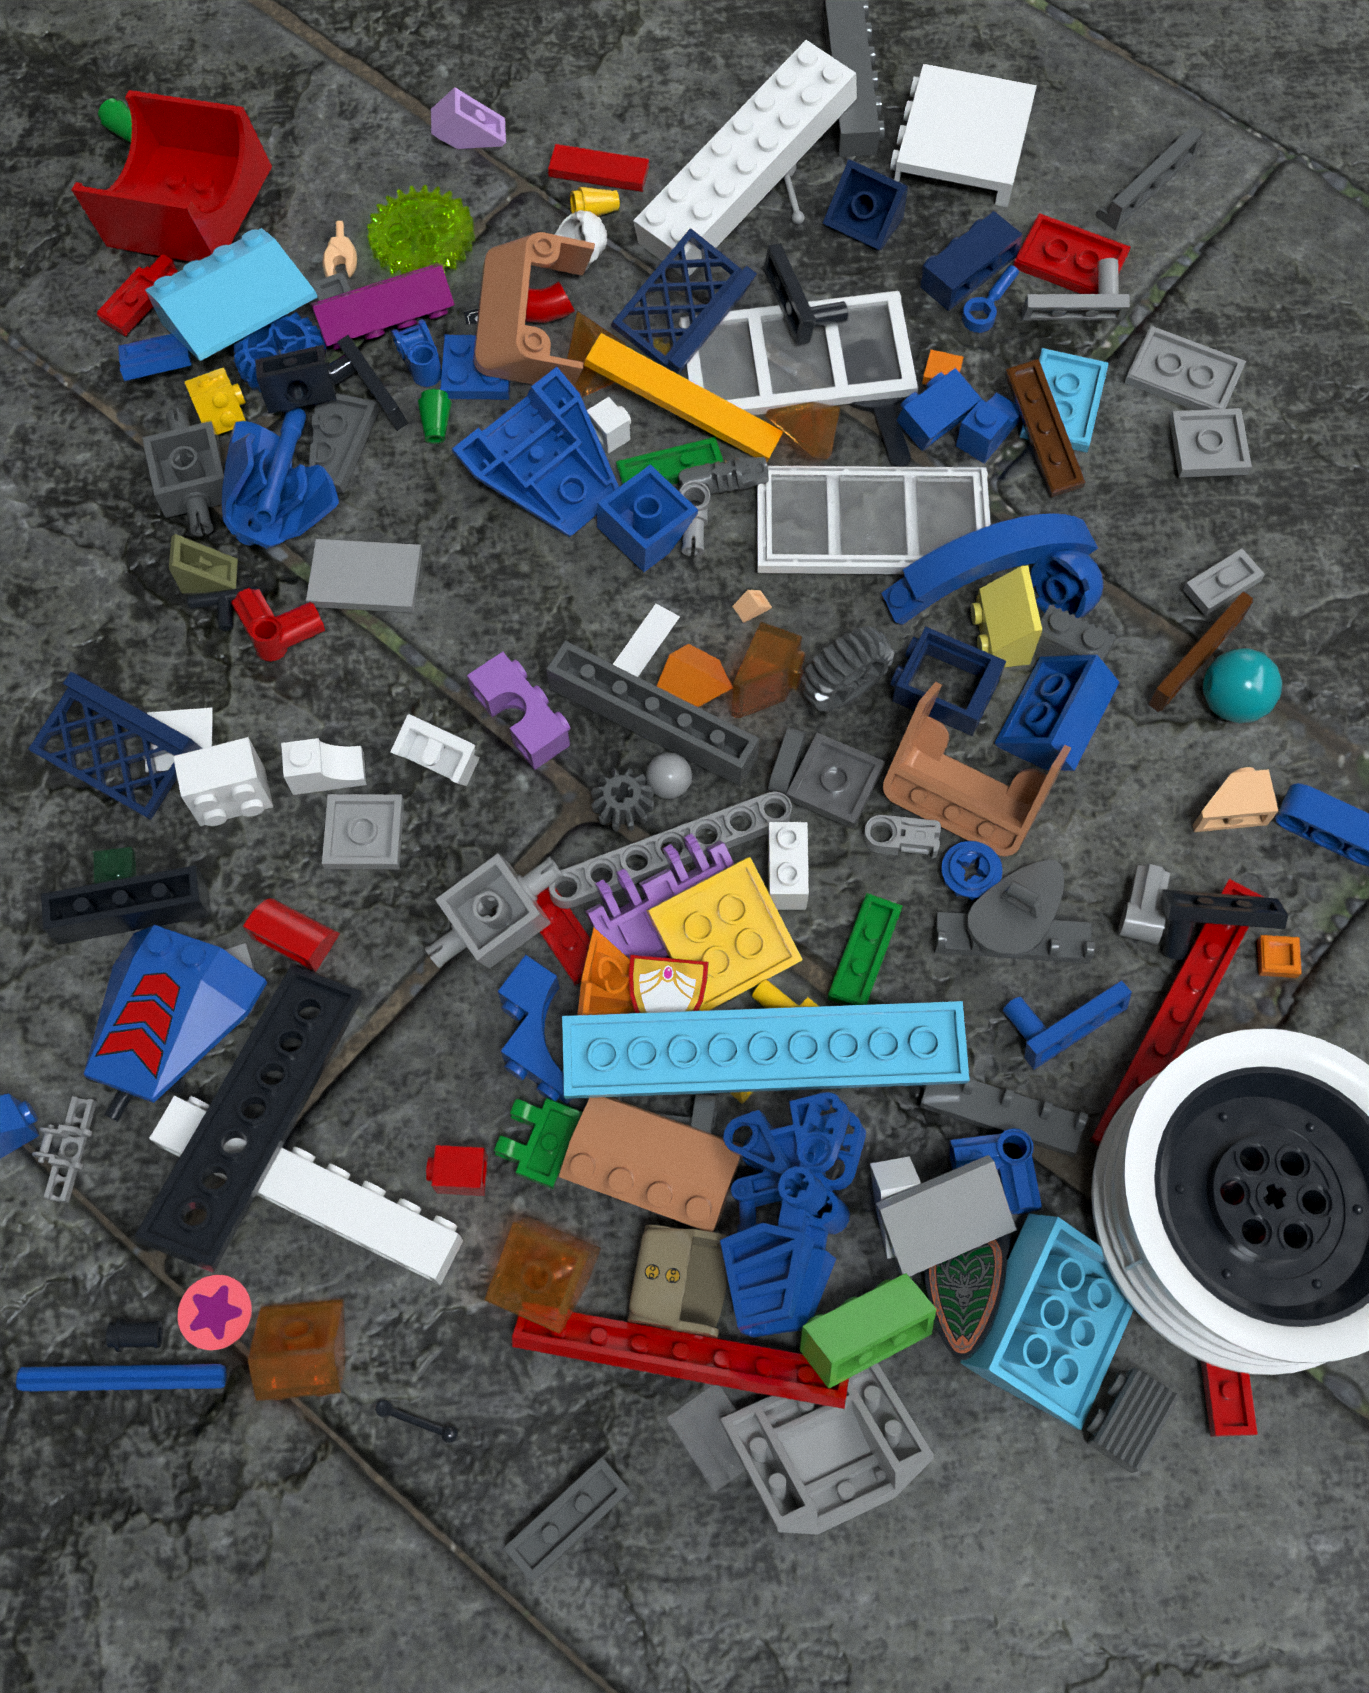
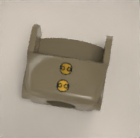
M645 1225L644 1233L641 1237L627 1321L629 1323L718 1339L719 1329L716 1326L722 1311L727 1286V1272L720 1240L728 1236L697 1229H677L659 1225Z

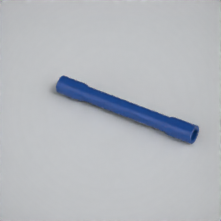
M298 407L285 414L279 442L266 479L267 486L260 493L253 513L254 520L262 526H270L275 522L281 502L280 496L295 447L304 428L306 414Z

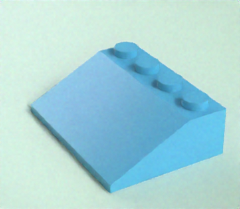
M262 228L246 232L242 239L230 245H222L216 248L210 256L202 260L189 262L184 266L183 270L172 276L161 277L154 282L153 286L145 289L162 325L199 361L318 297L316 291L276 239Z
M1029 1214L1007 1260L1005 1287L993 1327L978 1351L971 1358L961 1360L960 1363L997 1387L1073 1428L1082 1430L1134 1308L1125 1298L1112 1277L1103 1257L1101 1246L1059 1217Z

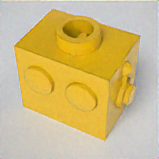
M224 367L184 381L201 423L212 421L217 435L232 430L235 422L246 421L240 405L246 403L238 383L231 385Z

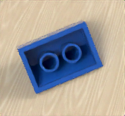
M1098 655L1040 657L995 741L996 746L1042 769L1050 770L1064 745L1071 747V750L1061 770L1075 771L1120 682Z

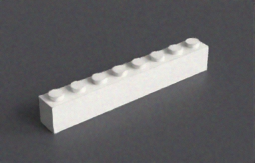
M174 1096L149 1139L160 1148L180 1157L210 1105L192 1096L189 1097L187 1102ZM233 1138L224 1145L223 1149L228 1153L235 1154L241 1152L247 1143L243 1139ZM294 1146L291 1152L281 1148L257 1192V1196L441 1285L463 1242L460 1235L455 1232L458 1227L457 1225L437 1215L431 1221L419 1215L422 1210L420 1207L405 1199L400 1198L396 1204L384 1198L385 1190L368 1181H364L362 1186H359L348 1180L350 1177L348 1172L333 1164H329L324 1169L313 1163L315 1159L313 1155ZM213 1173V1174H215V1175H217V1176H219V1177H221V1178L227 1180V1177H226L224 1174H221V1173Z

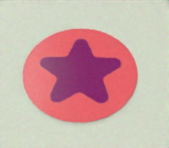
M211 1275L196 1281L184 1293L178 1307V1325L181 1333L189 1343L203 1350H219L230 1346L243 1335L249 1325L252 1312L250 1296L240 1282L229 1276Z

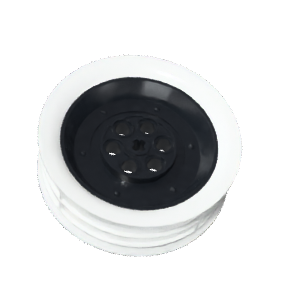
M1250 1029L1226 1033L1203 1041L1185 1051L1162 1072L1138 1087L1123 1102L1112 1117L1097 1151L1091 1191L1093 1219L1103 1257L1121 1292L1135 1311L1171 1344L1199 1360L1229 1371L1254 1375L1288 1374L1314 1368L1326 1362L1357 1356L1369 1351V1065L1346 1050L1325 1040L1303 1033L1278 1029ZM1240 1155L1245 1156L1249 1160L1251 1171L1244 1168L1241 1164ZM1281 1160H1284L1289 1165L1291 1175H1288L1282 1169ZM1221 1188L1226 1189L1231 1195V1205L1226 1203L1221 1197ZM1266 1196L1269 1199V1205L1265 1203L1263 1197ZM1303 1197L1310 1202L1312 1214L1304 1208L1302 1203ZM1242 1226L1247 1227L1251 1231L1253 1243H1249L1244 1238ZM1283 1231H1286L1292 1237L1294 1242L1293 1248L1284 1241Z

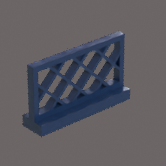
M690 228L612 321L611 327L653 361L679 375L745 294L757 273L747 265L743 270ZM689 241L701 250L702 259L686 260L684 247ZM704 267L706 282H690L688 268ZM710 267H722L731 276L727 281H713ZM668 268H681L683 283H667L665 270ZM714 289H719V291L715 294ZM684 290L687 305L670 306L668 291ZM691 290H707L709 303L693 305ZM661 291L664 306L647 307L645 294L647 292ZM701 312L696 318L695 313ZM688 313L690 326L688 328H674L672 314ZM665 314L668 329L651 330L649 315ZM628 315H642L644 330H632L623 321ZM676 336H681L676 342ZM652 337H669L671 349L666 356L654 347Z
M70 671L63 682L68 687L28 750L151 820L177 780L174 762L168 771L157 774L153 757L166 753L176 756L203 748L188 736ZM75 700L83 705L85 718L68 723L66 713ZM91 710L98 713V715L92 716ZM106 720L112 721L115 735L97 740L94 724ZM87 726L90 742L73 747L70 731ZM121 727L125 728L128 731L122 733ZM62 733L65 750L51 754L43 750L51 736ZM137 736L141 737L144 752L127 757L124 740ZM116 743L120 759L102 764L99 748ZM151 744L157 746L158 748L151 749ZM92 750L95 766L78 770L74 755ZM67 757L68 764L60 759ZM146 759L149 776L132 781L128 764ZM121 767L124 783L113 787L106 786L104 771ZM96 774L97 780L90 776ZM151 784L153 795L147 805L143 807L136 803L133 789ZM126 791L127 797L120 794V792Z

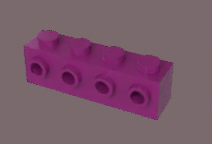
M439 263L310 303L325 345H333L334 349H340L337 341L347 335L351 339L361 335H365L366 339L375 338L385 334L384 328L396 324L398 329L406 328L416 324L415 318L426 314H428L429 319L440 317L448 313V307L455 305L443 266Z

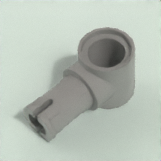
M690 481L681 487L680 493L689 501L696 500L701 505L695 506L698 509V514L683 534L681 551L684 555L691 556V547L694 545V556H699L704 553V526L708 523L711 495L710 490L705 484L698 481Z

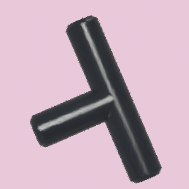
M251 586L188 595L187 604L190 609L217 606L218 627L222 631H229L233 628L231 601L236 598L238 592L247 588L257 590L259 587Z

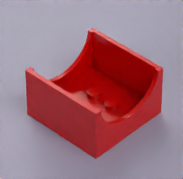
M129 90L125 99L131 114L132 137L128 158L121 174L107 190L85 187L82 183L75 182L71 190L106 247L157 256L164 254L169 258L191 262L202 260L213 254L216 248L232 243L272 165L244 107Z

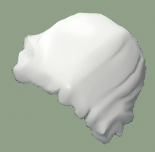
M579 210L566 217L554 235L595 243L593 254L586 267L587 270L605 249L607 231L601 222L602 220L594 213Z

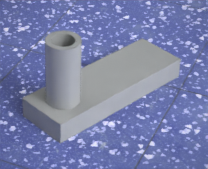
M1105 258L1098 261V294H1028L1022 306V320H1123L1130 308L1129 294H1119L1118 260L1115 258Z

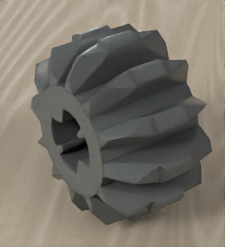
M630 767L625 771L624 775H619V772L613 768L611 771L612 778L609 779L600 775L598 779L600 787H594L591 791L592 798L595 800L591 804L592 811L595 814H600L599 822L602 825L612 821V828L615 832L620 829L621 824H626L627 829L632 832L634 821L645 824L647 821L646 812L654 810V802L651 800L654 796L653 787L646 785V777L643 774L633 778V770ZM622 797H626L623 803H619L622 800Z

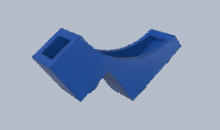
M525 955L498 990L500 1001L503 1004L501 1009L518 1022L524 1018V1021L501 1050L504 1062H506L504 1068L521 1081L527 1077L538 1085L536 1090L543 1097L555 1102L559 1099L568 1105L572 1099L564 1098V1073L551 1058L545 1043V1022L550 1004L560 988L558 978L545 967Z

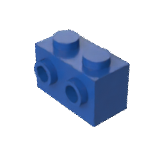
M956 368L946 375L940 372L927 383V390L920 395L917 392L912 393L900 405L903 409L896 421L922 452L962 422L982 399Z

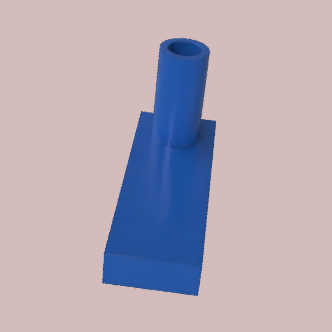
M1121 980L1048 1029L1022 997L1011 1000L1004 1007L1003 1012L1026 1039L1024 1059L1035 1070L1128 1009L1132 992Z

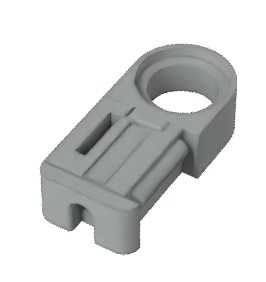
M876 815L866 823L863 840L867 848L876 853L898 855L899 850L901 852L926 855L932 853L931 859L937 856L940 847L941 824L936 820ZM876 826H884L890 830L892 837L886 842H877L871 837L870 831Z

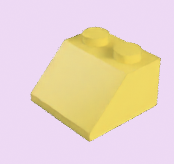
M1028 565L1020 566L980 588L976 603L971 604L973 625H978L980 635L977 637L978 649L1006 660L1005 667L1029 665L1042 633Z

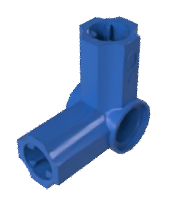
M1012 1128L1004 1131L1002 1134L949 1141V1157L952 1170L987 1155L994 1160L1011 1214H1026L1042 1208L1032 1158L1034 1144L1031 1137L1025 1131ZM1003 1144H1016L1021 1150L1022 1158H1009L1003 1151Z

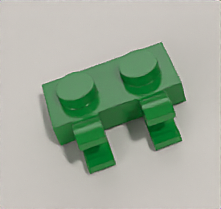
M546 1098L542 1109L516 1099L510 1111L511 1119L535 1127L527 1146L500 1136L494 1152H496L495 1156L510 1162L519 1163L515 1172L517 1176L553 1190L558 1180L571 1137L583 1112Z

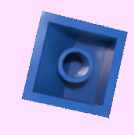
M649 465L597 503V528L645 572L672 551L697 516L698 509L652 465Z

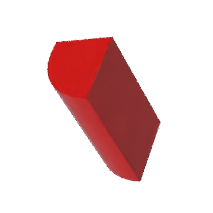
M273 898L266 899L260 903L243 925L245 931L254 941L314 972L318 970L340 935L339 932Z

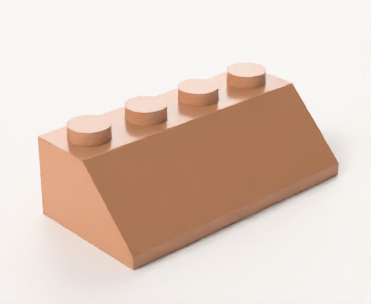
M611 1097L589 1098L571 1137L559 1177L698 1229L714 1232L721 1219L741 1157L727 1148L722 1137ZM733 1142V1144L738 1147L744 1146L739 1143Z

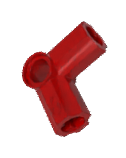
M247 588L242 590L231 601L236 614L254 645L256 654L264 661L272 662L279 660L286 654L288 647L325 631L319 613L311 602L275 617L260 589L253 590Z

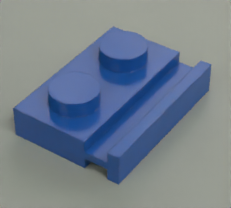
M173 334L118 346L120 371L124 381L192 365L190 351Z

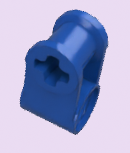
M423 319L418 320L417 325L402 331L392 330L391 334L401 359L404 360L415 383L423 387L437 384L441 380L442 369L437 348Z

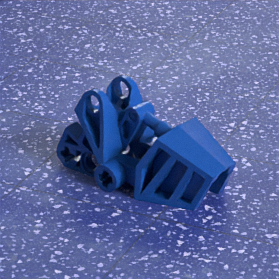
M824 1092L789 1101L793 1125L775 1129L767 1121L765 1115L760 1110H756L733 1119L724 1131L723 1139L727 1148L743 1158L749 1167L759 1172V1174L737 1179L732 1184V1196L739 1201L740 1224L737 1225L736 1234L720 1240L737 1327L742 1334L760 1337L800 1331L803 1325L814 1317L836 1261L834 1256L825 1251L828 1234H837L845 1229L850 1217L846 1204L832 1191L844 1189L852 1183L866 1138V1130L862 1126L860 1119L854 1113L849 1112L847 1105L836 1094ZM831 1105L837 1111L823 1116L820 1115L822 1110H829ZM849 1122V1125L854 1129V1133L845 1135ZM741 1126L751 1127L753 1134L745 1140L744 1146L738 1147L734 1145L732 1138L735 1130ZM841 1145L849 1152L839 1150ZM836 1160H842L845 1165L843 1175L836 1180L827 1179L825 1171L829 1170ZM782 1201L778 1226L756 1223L755 1207ZM832 1207L831 1213L825 1212V1213H823V1215L821 1216V1213H822L823 1210L829 1211L830 1208Z

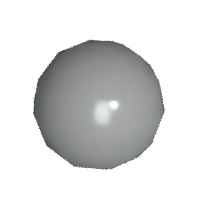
M664 752L653 758L646 769L645 777L647 785L653 787L655 795L662 799H675L687 791L692 783L693 773L684 757L677 753Z

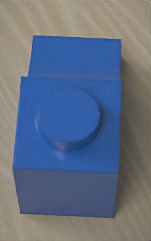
M997 392L987 402L981 399L961 422L956 447L985 464L1020 422L1021 417L1016 404Z

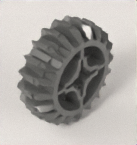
M875 627L855 628L851 633H844L838 640H833L831 645L823 648V651L813 658V662L806 667V672L802 674L800 687L812 706H815L819 711L832 712L835 708L841 709L844 705L861 697L866 691H870L875 683L880 682L881 676L886 674L888 667L892 665L895 653L888 639Z

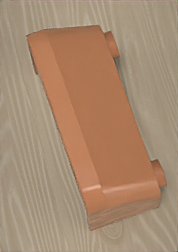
M538 232L495 246L487 252L483 264L473 355L474 365L480 373L490 377L534 385L555 367H558L570 383L575 386L583 370L584 362L550 356L551 342L548 335L540 328L525 325L530 270L532 265L583 276L593 254L595 243Z
M935 682L918 702L884 779V793L894 804L926 820H936L940 822L942 828L968 841L981 842L992 848L999 856L1013 855L1019 850L1071 747L1064 745L1048 774L1036 769H1024L1015 776L1009 787L944 754L949 743V733L942 723L929 717L942 687L941 684Z

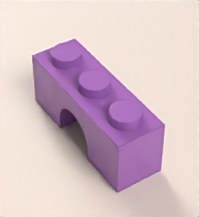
M501 652L467 675L472 694L491 717L509 708L519 709L525 713L523 719L510 728L513 744L534 770L570 746L568 731L571 728L567 720L559 711L555 714L547 705L549 701L542 689L537 685L532 687L526 680L527 674L524 668L516 659L511 662L505 653Z

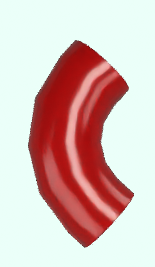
M559 281L542 289L529 287L525 322L549 323L575 312Z

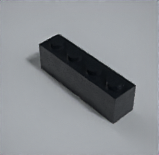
M196 865L41 894L43 930L58 945L146 929L153 925L162 926L211 917L207 881Z

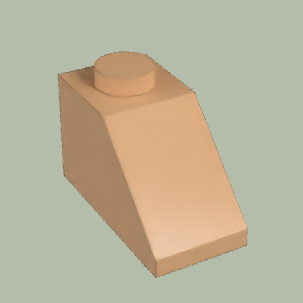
M1245 767L1231 773L1194 822V832L1268 825L1278 812L1269 769L1255 771L1252 767Z

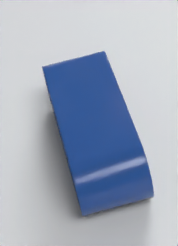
M1299 783L1292 784L1276 815L1275 820L1277 824L1287 831L1353 862L1369 867V813L1311 786Z

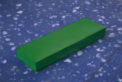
M716 437L619 460L616 461V469L621 485L649 465H652L673 485L680 483L678 479L680 470L704 465L705 463L712 464L717 461H724Z
M866 893L827 999L845 1006L867 1005L900 916L902 905Z

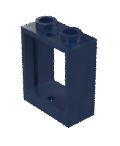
M925 627L920 638L913 637L908 646L905 657L909 658L905 668L898 666L892 678L890 686L895 688L892 702L915 711L919 700L926 692L910 685L927 654L982 678L966 710L936 698L929 717L973 736L1001 679L1006 660Z

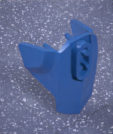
M238 421L233 426L222 486L223 521L232 535H235L244 545L258 544L265 547V549L280 545L285 540L302 535L336 508L339 499L333 479L324 467L320 465L305 467L300 464L295 469H292L291 460L280 496L281 502L275 522L270 526L258 524L253 518V513L260 493L267 486L266 479L280 436L258 424Z

